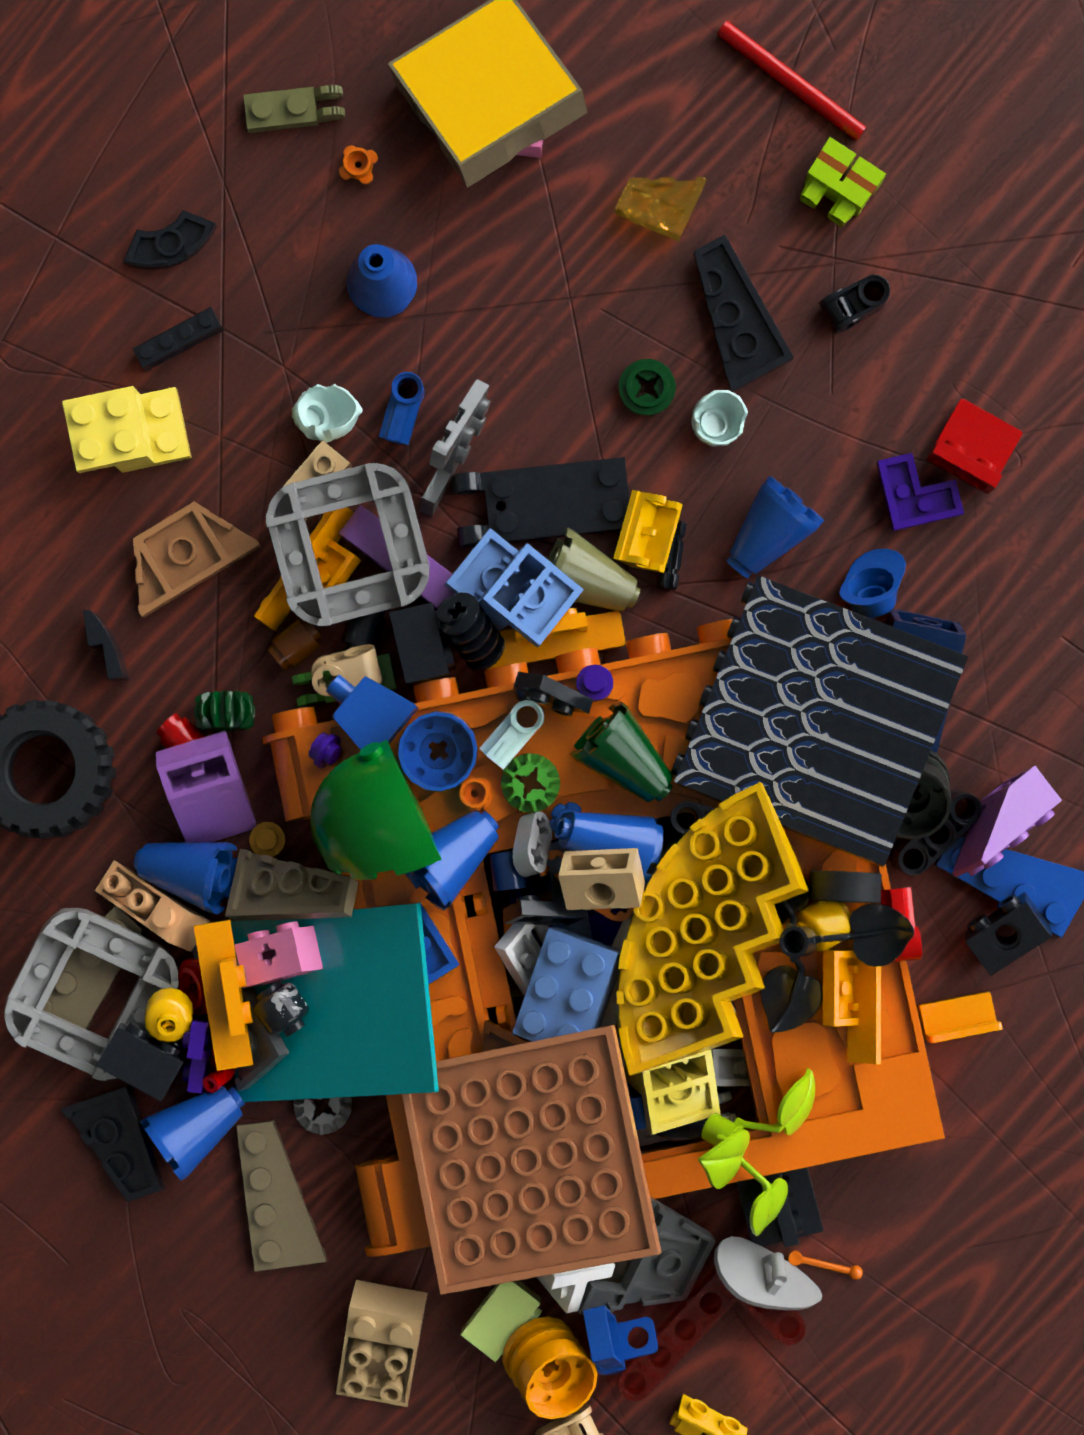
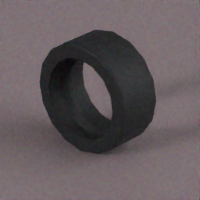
M810 871L809 900L880 903L882 875L880 873Z

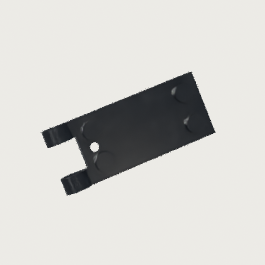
M625 457L481 473L465 472L451 476L454 495L485 492L489 525H471L457 528L458 543L461 548L475 547L490 528L508 543L567 537L562 532L564 528H570L579 535L621 531L630 500ZM498 502H504L506 504V509L504 511H498L496 509V504Z

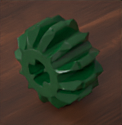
M214 691L205 692L195 697V706L193 707L194 718L196 720V727L202 731L235 732L244 731L254 726L255 706L253 704V697L247 692Z

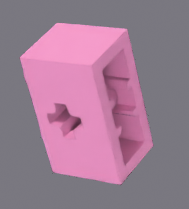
M298 921L276 926L277 933L270 934L269 930L247 934L249 941L235 944L238 964L244 965L247 987L267 985L278 980L281 981L323 969L314 926L299 927Z

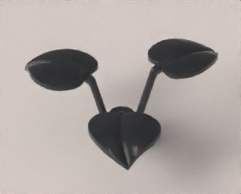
M803 875V877H804V879H805V882H806V885H807V887H808V890L810 891L808 881H807V879L805 878V876ZM809 891L775 904L782 925L790 918V922L786 924V929L780 936L779 944L783 953L790 957L792 963H795L798 971L790 966H779L769 971L763 980L765 989L761 990V1000L768 1019L769 1030L771 1032H783L797 1028L811 1019L821 1005L822 986L816 978L804 976L805 967L800 957L811 955L816 950L818 943L854 939L853 951L860 961L874 967L888 965L902 954L914 936V928L909 920L892 907L882 904H866L857 908L850 916L852 933L816 936L811 928L796 926L798 918L795 912L801 911L806 907L809 901Z

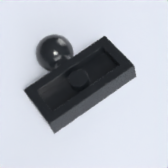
M518 672L514 683L513 691L518 701L528 700L545 705L550 703L552 704L551 710L564 716L572 717L573 712L589 714L593 699L541 674Z

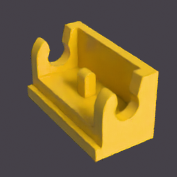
M632 490L613 559L632 568L664 573L683 505L679 502L666 500L667 497Z

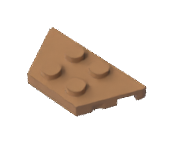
M195 501L133 538L134 556L136 557L137 566L135 569L136 584H138L139 592L138 611L141 617L148 616L260 548L261 545L256 539L248 536L224 519L219 518Z

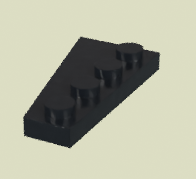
M724 234L695 250L693 256L729 390L735 392L791 362L794 356L727 236Z

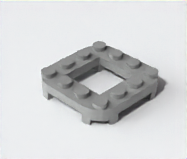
M368 463L288 484L282 487L272 498L266 513V524L270 531L285 587L287 603L291 610L302 620L317 626H328L408 605L425 590L430 574L425 545L409 486L404 477L394 468L379 463ZM375 500L393 570L323 588L305 518Z
M82 908L60 909L42 926L7 995L4 1006L7 1029L19 1045L25 1048L29 1046L91 1074L92 1078L96 1080L106 1081L107 1079L117 1078L96 1065L120 1023L127 1026L129 1022H133L146 1029L144 1016L149 998L161 989L178 988V970L171 953L160 943L92 911ZM76 947L139 976L108 1039L43 1010L73 949H76Z

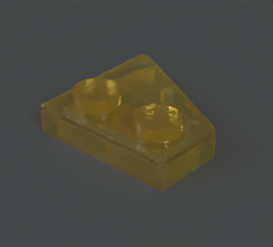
M660 177L656 180L629 178L614 214L679 242L706 185L707 179L696 177L695 181H675L674 177Z

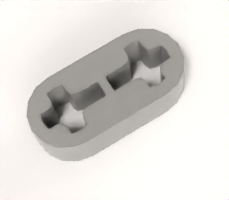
M542 811L523 815L518 821L512 858L517 872L523 877L542 873L547 866L552 829L549 819Z

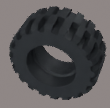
M29 700L23 705L14 704L5 708L6 713L0 716V827L8 832H15L19 836L45 839L71 835V832L75 830H82L90 824L89 820L94 816L98 817L104 810L102 804L106 798L110 799L113 788H110L112 778H116V768L112 767V758L115 755L113 747L108 746L106 742L108 737L104 730L99 728L94 723L95 720L87 714L55 701ZM38 736H52L60 739L71 749L75 760V776L71 787L62 798L47 804L34 803L24 798L18 792L13 780V763L18 751L27 741Z

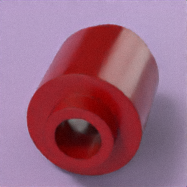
M177 713L169 717L156 731V734L161 738L160 743L166 749L205 737L186 717L181 718Z

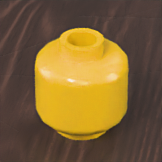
M814 901L798 912L796 926L809 927L815 932L816 936L850 933L849 922L851 913L843 902ZM842 941L818 943L816 951L823 952V950H829Z
M165 988L155 992L149 998L144 1016L145 1027L149 1034L158 1041L175 1042L183 1038L184 1033L191 1029L193 1021V1005L187 994L178 989Z

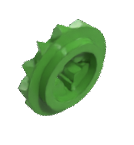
M527 753L512 759L506 766L501 778V788L505 799L511 806L522 812L533 813L546 809L554 802L560 789V777L555 765L542 755ZM536 767L538 768L537 781L546 790L532 789L525 799L523 798L525 785L515 777L516 775L529 777Z

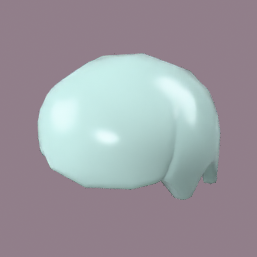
M714 390L703 396L693 409L691 423L694 434L701 442L711 447L727 446L743 433L745 418L748 415L747 408L741 397L729 390Z

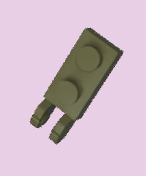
M325 85L315 89L314 87L244 94L247 130L249 133L309 127L317 126L321 122L345 118V109L343 107H324L317 110L316 101L341 98L343 96L342 87L339 85Z

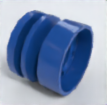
M435 711L419 716L407 726L400 738L398 757L402 770L411 782L425 790L444 791L458 786L468 778L476 764L478 746L474 732L463 719L452 713ZM443 740L447 743L445 751L449 755L445 759L439 756L435 760L430 756L433 750L429 745L432 741L439 744Z

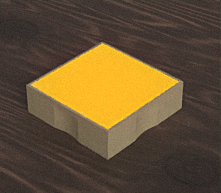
M489 0L388 63L397 88L420 121L433 132L438 140L441 151L467 188L511 161L524 148L548 138L588 113L582 89L517 0Z

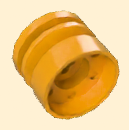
M549 1316L535 1318L521 1325L508 1339L502 1358L505 1371L509 1378L512 1379L515 1387L519 1389L520 1395L528 1408L538 1417L546 1419L566 1417L579 1410L590 1399L597 1383L598 1373L595 1364L585 1349L580 1346L579 1340L574 1336L570 1327L561 1319Z

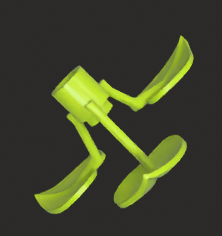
M807 1067L805 1075L790 1088L782 1099L777 1113L776 1124L750 1122L739 1117L735 1122H732L722 1115L714 1113L707 1119L702 1129V1139L715 1146L698 1158L711 1186L716 1189L723 1188L736 1175L740 1165L762 1185L763 1193L755 1199L750 1212V1228L756 1236H759L781 1211L787 1198L788 1185L782 1178H777L770 1185L769 1181L743 1158L750 1141V1134L744 1128L775 1133L783 1130L787 1135L793 1134L804 1123L814 1103L815 1079L813 1072Z

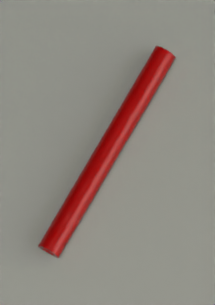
M728 20L721 26L717 36L853 140L857 141L867 128L864 124Z

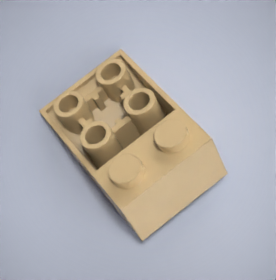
M356 1280L348 1311L336 1390L337 1395L408 1407L428 1293Z

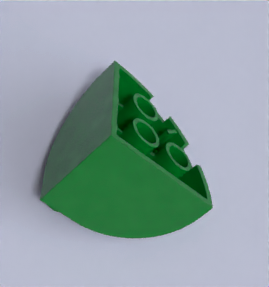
M388 740L364 746L359 753L337 765L320 784L311 806L310 826L313 840L324 863L335 874L339 875L342 872H347L352 879L372 880L377 878L376 873L394 870L396 876L442 860L423 810Z

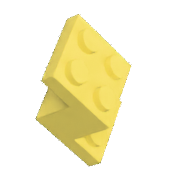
M134 386L62 401L76 471L78 473L115 466L124 473L192 458L176 387L140 394Z
M618 1011V1012H615V1017H616V1024H617L618 1036H620V1035H619L620 1021H619V1011ZM711 1050L629 1076L627 1066H624L626 1081L642 1095L646 1127L652 1135L707 1119L714 1113L721 1114Z

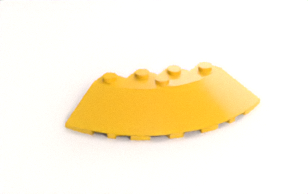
M762 782L732 795L704 818L699 819L690 826L691 829L688 830L677 844L674 843L656 866L657 870L652 875L643 892L641 906L635 907L633 910L634 915L620 953L618 967L620 969L618 991H616L617 1004H619L620 1042L629 1076L743 1038L731 1001L765 989L753 953L779 943L780 936L784 930L775 904L809 891L796 855Z

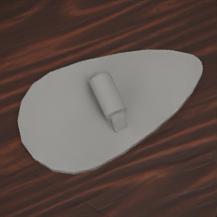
M733 1236L722 1240L715 1249L714 1264L719 1278L727 1290L737 1299L747 1304L767 1309L803 1310L814 1306L822 1299L819 1287L796 1266L786 1261L782 1253H773L747 1239Z

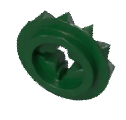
M641 359L633 362L624 370L619 381V395L626 408L638 415L654 416L666 410L672 402L676 391L675 379L670 369L663 363L653 359ZM636 377L646 383L658 378L653 388L657 399L654 396L651 397L648 393L638 398L636 397L641 389L639 380Z

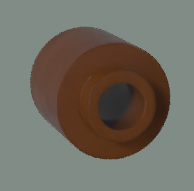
M297 619L272 640L273 644L267 650L286 671L291 666L297 667L321 646L317 640L322 636L311 623L305 622L302 624Z

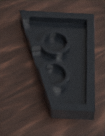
M131 1085L61 1109L66 1118L71 1119L81 1132L80 1137L87 1147L91 1146L103 1163V1169L127 1202L165 1189L147 1132L139 1122L142 1120Z

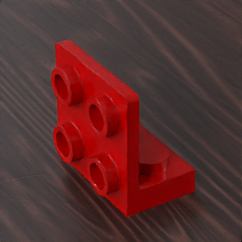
M960 399L926 460L980 491L989 494L997 487L1003 476L1001 472L1023 433L1016 427L966 399Z

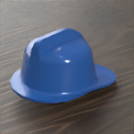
M887 548L875 549L864 553L850 567L839 592L841 599L850 604L853 612L873 620L875 617L889 613L895 607L898 587L905 573L906 562L904 557L897 551Z

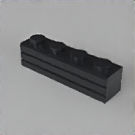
M209 307L132 349L142 368L148 372L204 340L221 333L224 329L213 309Z

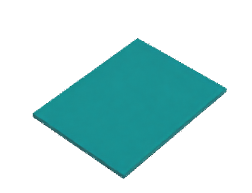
M421 903L353 909L352 917L231 921L234 945L249 941L247 934L269 930L270 934L277 933L276 926L298 921L299 927L314 926L323 965L321 970L281 980L282 984L292 983L307 1003L309 1011L302 1018L306 1025L289 1037L284 1032L279 1033L289 1054L249 1089L238 1092L236 1086V1091L244 1102L439 1092ZM274 983L254 986V989L259 994ZM237 1069L235 1070V1079L239 1078Z

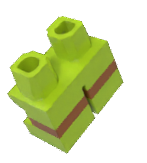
M829 137L807 173L800 201L815 209L823 196L827 197L835 203L827 217L833 223L843 227L853 215L857 217L871 196L874 195L882 184L886 173L859 156L845 179L841 182L843 176L846 175L852 166L857 154Z

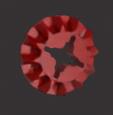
M187 959L179 966V984L177 989L187 994L191 1000L193 1015L203 1016L208 1013L199 959Z

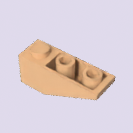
M115 860L95 889L100 895L168 943L190 952L196 945L193 926L210 922L182 901L161 888L139 878L137 873Z

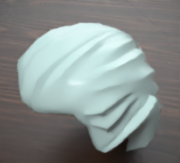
M319 384L313 386V388L309 387L307 391L302 393L292 408L294 423L305 436L312 440H323L326 443L349 433L358 420V416L362 413L361 406L350 392L336 384L328 387Z

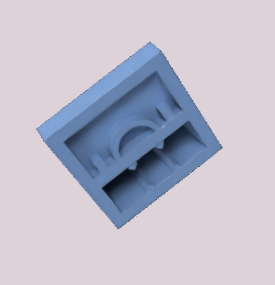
M491 528L484 534L444 584L454 594L463 592L475 596L499 631L510 625L535 647H539L584 590L528 543L518 551Z

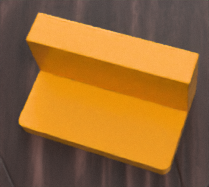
M990 991L918 1005L924 1039L929 1043L1002 1030L1001 1022L996 1020Z

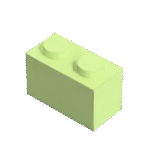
M520 1280L496 1284L463 1326L461 1336L496 1362L503 1355L504 1347L510 1336L521 1325L540 1316L542 1310L538 1307L541 1304V1297Z

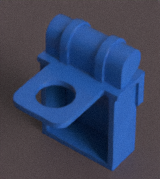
M605 1305L583 1310L592 1362L596 1365V1370L600 1375L610 1376L619 1374L626 1370L624 1360L651 1355L657 1352L658 1341L654 1322L651 1318L643 1317L617 1323L616 1315ZM636 1327L644 1328L648 1333V1342L640 1349L631 1347L628 1342L629 1332Z

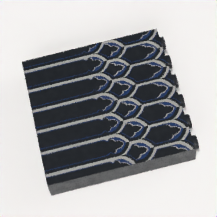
M758 575L755 584L748 582L744 590L741 603L746 606L741 618L735 616L731 622L727 637L732 640L727 652L721 650L716 659L713 671L717 672L718 675L713 686L706 685L702 693L699 705L703 706L704 709L699 721L692 719L685 736V739L690 741L685 755L678 754L671 771L672 774L676 775L674 782L676 785L721 803L732 795L762 782L783 828L884 868L969 656Z

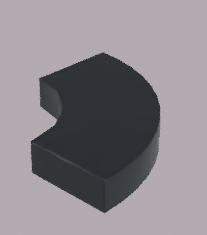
M182 210L176 221L164 229L152 232L136 230L123 262L127 266L146 270L164 269L181 264L196 255L208 243L217 225L215 222Z

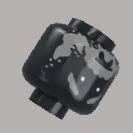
M278 980L255 996L258 1002L254 1006V1011L270 1034L277 1035L284 1032L289 1037L306 1025L302 1018L308 1013L309 1007L292 983L282 984Z

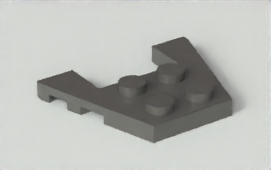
M476 379L458 408L459 413L454 422L450 420L444 430L446 434L442 441L438 440L432 449L429 465L438 468L422 497L419 510L430 517L434 515L458 464L463 465L472 447L469 444L473 436L478 437L486 423L487 418L485 415L491 404V401L486 399L490 385Z
M650 1196L662 1253L632 1259L620 1283L603 1280L589 1281L578 1313L584 1315L583 1310L603 1305L610 1311L621 1310L624 1304L641 1302L642 1306L686 1300L716 1242L715 1238L708 1230Z

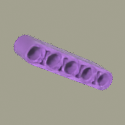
M360 505L338 534L385 571H392L380 519ZM427 555L430 574L426 588L420 597L428 603L432 602L434 608L438 610L445 599L454 595L453 592L444 586L452 573Z

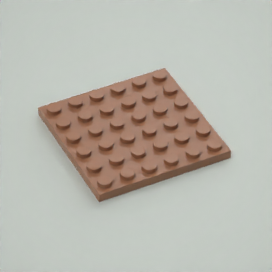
M615 1025L436 1061L439 1092L402 1094L440 1295L662 1253Z

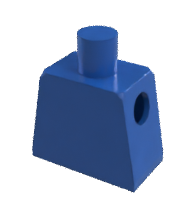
M338 675L326 689V692L341 704L332 717L360 749L370 743H380L388 740L390 744L419 709L411 701L366 676L354 687L345 678Z

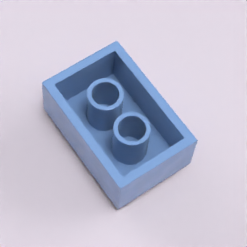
M559 926L548 928L512 1034L530 1041H538L600 1028L620 971L618 967L621 949Z

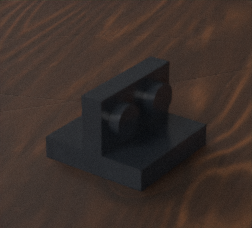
M808 1167L763 1176L769 1181L770 1185L777 1178L784 1179L788 1185V1194L779 1214L765 1227L759 1236L754 1235L751 1231L750 1212L755 1199L763 1193L762 1185L755 1178L736 1182L751 1242L762 1247L782 1242L786 1248L799 1244V1237L824 1231Z

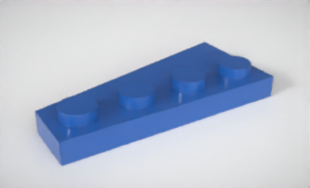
M961 836L937 859L934 865L954 876L952 872L966 837ZM1008 849L1002 852L1004 857L989 869L983 868L973 876L966 872L955 877L999 903L1010 895L1015 894L1018 897L1026 892L1050 925L1051 933L1059 938L1063 937L1084 900V871Z

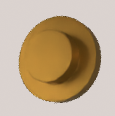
M262 822L256 825L249 837L250 847L254 853L271 857L278 855L283 850L286 842L283 829L273 822Z

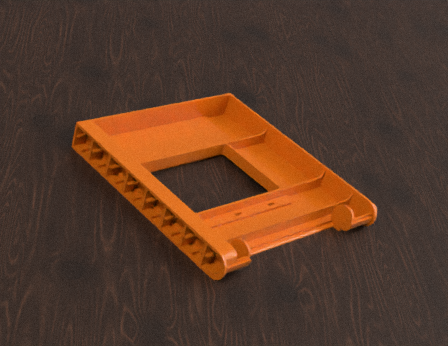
M733 619L716 621L696 627L700 644L672 650L668 633H660L627 641L626 646L629 659L601 665L597 648L576 650L555 656L558 674L547 677L578 692L576 681L580 671L589 665H601L611 673L613 689L604 700L592 702L589 714L573 712L572 717L564 716L551 710L552 704L538 703L544 711V723L514 758L527 753L544 756L555 765L560 777L559 793L554 802L542 810L549 819V822L552 820L551 812L558 804L566 805L568 802L578 804L582 809L581 812L651 816L657 819L670 816L672 809L677 804L685 801L712 808L719 806L721 803L719 801L676 785L674 782L676 775L672 774L673 778L670 782L673 787L667 796L659 802L655 799L646 802L576 761L570 754L572 751L577 750L574 744L598 716L608 718L613 714L608 708L621 701L628 706L671 772L678 754L685 755L690 741L686 740L685 736L692 719L699 721L704 709L703 706L699 705L702 693L706 685L713 686L718 675L717 672L713 671V667L721 650L727 652L732 639L727 637V633ZM526 662L504 665L484 671L487 688L459 694L456 677L437 679L414 685L417 702L414 704L419 709L390 743L400 764L398 757L400 738L407 726L419 716L435 711L448 712L458 716L468 724L474 732L478 746L476 764L469 776L487 779L491 784L490 792L493 794L490 805L482 807L479 813L482 814L486 811L499 826L496 830L499 838L487 855L513 849L518 821L523 815L530 814L517 810L508 803L501 788V778L504 770L479 749L511 712L513 707L520 702L515 697L513 688L518 672L529 673ZM525 706L519 710L517 719L521 726L530 728L536 724L538 714L533 707ZM304 707L271 715L275 733L261 738L263 745H270L285 822L310 819L312 802L322 781L337 765L361 750L336 720L317 723L314 707ZM323 732L329 735L336 734L341 739L340 746L342 747L338 760L331 766L327 765L324 768H318L314 765V760L308 756L312 743ZM442 740L439 744L433 741L430 743L429 746L433 750L430 756L436 760L439 756L444 759L448 757L449 754L445 751L447 747L446 742ZM536 767L529 777H520L518 775L515 777L525 785L523 790V798L525 799L532 789L546 790L537 781L538 768ZM405 774L423 810L431 833L470 813L457 800L456 792L461 787L460 784L444 791L425 790L411 782ZM477 790L471 792L472 797L478 796ZM682 808L677 813H687L693 818L694 823L697 821L696 813L690 808ZM783 828L796 855L802 874L808 881L809 887L810 871L816 870L880 873L882 875L881 890L891 889L886 864L884 868ZM552 830V838H551V841H552V840H557V838L555 837V833L553 832V830ZM485 858L453 903L444 911L435 907L425 898L428 893L420 886L416 888L405 874L396 876L394 870L376 873L377 878L372 880L354 879L359 883L353 909L421 902L460 964L429 984L436 1061L483 1051L484 1021L490 1020L487 1008L496 1006L497 1021L501 1027L513 1032L516 1023L506 967L494 948L500 937L484 865ZM347 872L341 873V875L351 877L350 874ZM473 894V904L477 916L468 917L464 896ZM809 900L806 906L813 903L814 901ZM843 902L848 907L850 913L866 904H879ZM790 918L782 925L783 930L786 929V924L790 922ZM848 940L840 942L829 950H848ZM779 943L753 953L762 980H764L769 971L779 966H790L798 971L795 963H792L790 957L783 953ZM815 950L809 956L800 957L805 967L804 976L816 978L822 986V1002L818 1011L801 1026L788 1031L771 1032L761 1000V990L732 1001L743 1034L740 1042L755 1108L756 1123L770 1125L777 1123V1113L782 1099L790 1088L805 1075L806 1067L813 1072L816 1090L812 1109L804 1123L793 1134L787 1135L783 1130L775 1133L744 1128L750 1134V1141L743 1158L762 1176L945 1138L907 961L892 962L881 966V1064L847 1062V1026H823V952ZM402 1094L386 1095L398 1154L371 1159L360 1165H355L370 1244L364 1247L365 1255L370 1257L385 1256L431 1246ZM699 1138L689 1141H667L640 1147L650 1196L658 1199L713 1187L709 1183L707 1174L698 1158L715 1146ZM740 1165L738 1172L728 1184L753 1179L754 1177Z

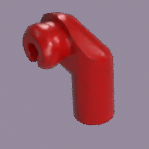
M212 1045L209 1058L212 1072L203 1079L202 1083L207 1092L215 1093L234 1076L236 1068L217 1071Z

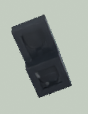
M84 610L83 615L88 646L93 649H104L108 679L113 682L129 680L123 655L112 632L97 613L92 610Z

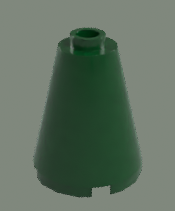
M619 701L608 708L613 713L608 718L598 716L574 744L577 750L572 751L570 755L576 761L644 801L650 802L655 799L659 802L671 791L673 785L670 782L673 775L628 706Z

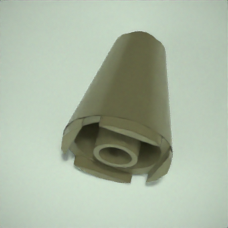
M564 528L562 532L567 536L564 541L559 538L556 540L547 560L584 589L575 602L623 612L626 607L632 608L641 590L636 587L637 579L574 530Z

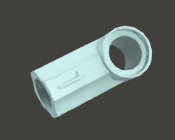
M524 700L518 702L479 749L504 770L543 725L545 717L543 709L538 703ZM525 706L533 707L538 714L536 724L530 728L521 726L517 719L519 710Z

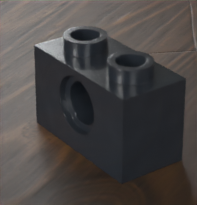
M1026 892L1018 897L1015 894L1008 896L998 904V910L987 917L985 914L979 915L967 925L965 942L990 976L1052 937L1050 925ZM1002 925H1010L1016 931L1012 936L1002 937L996 933V930Z

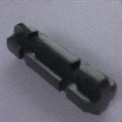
M678 520L665 571L660 573L659 588L676 590L678 587L679 575H677V571H680L684 547L682 538L685 537L686 522Z

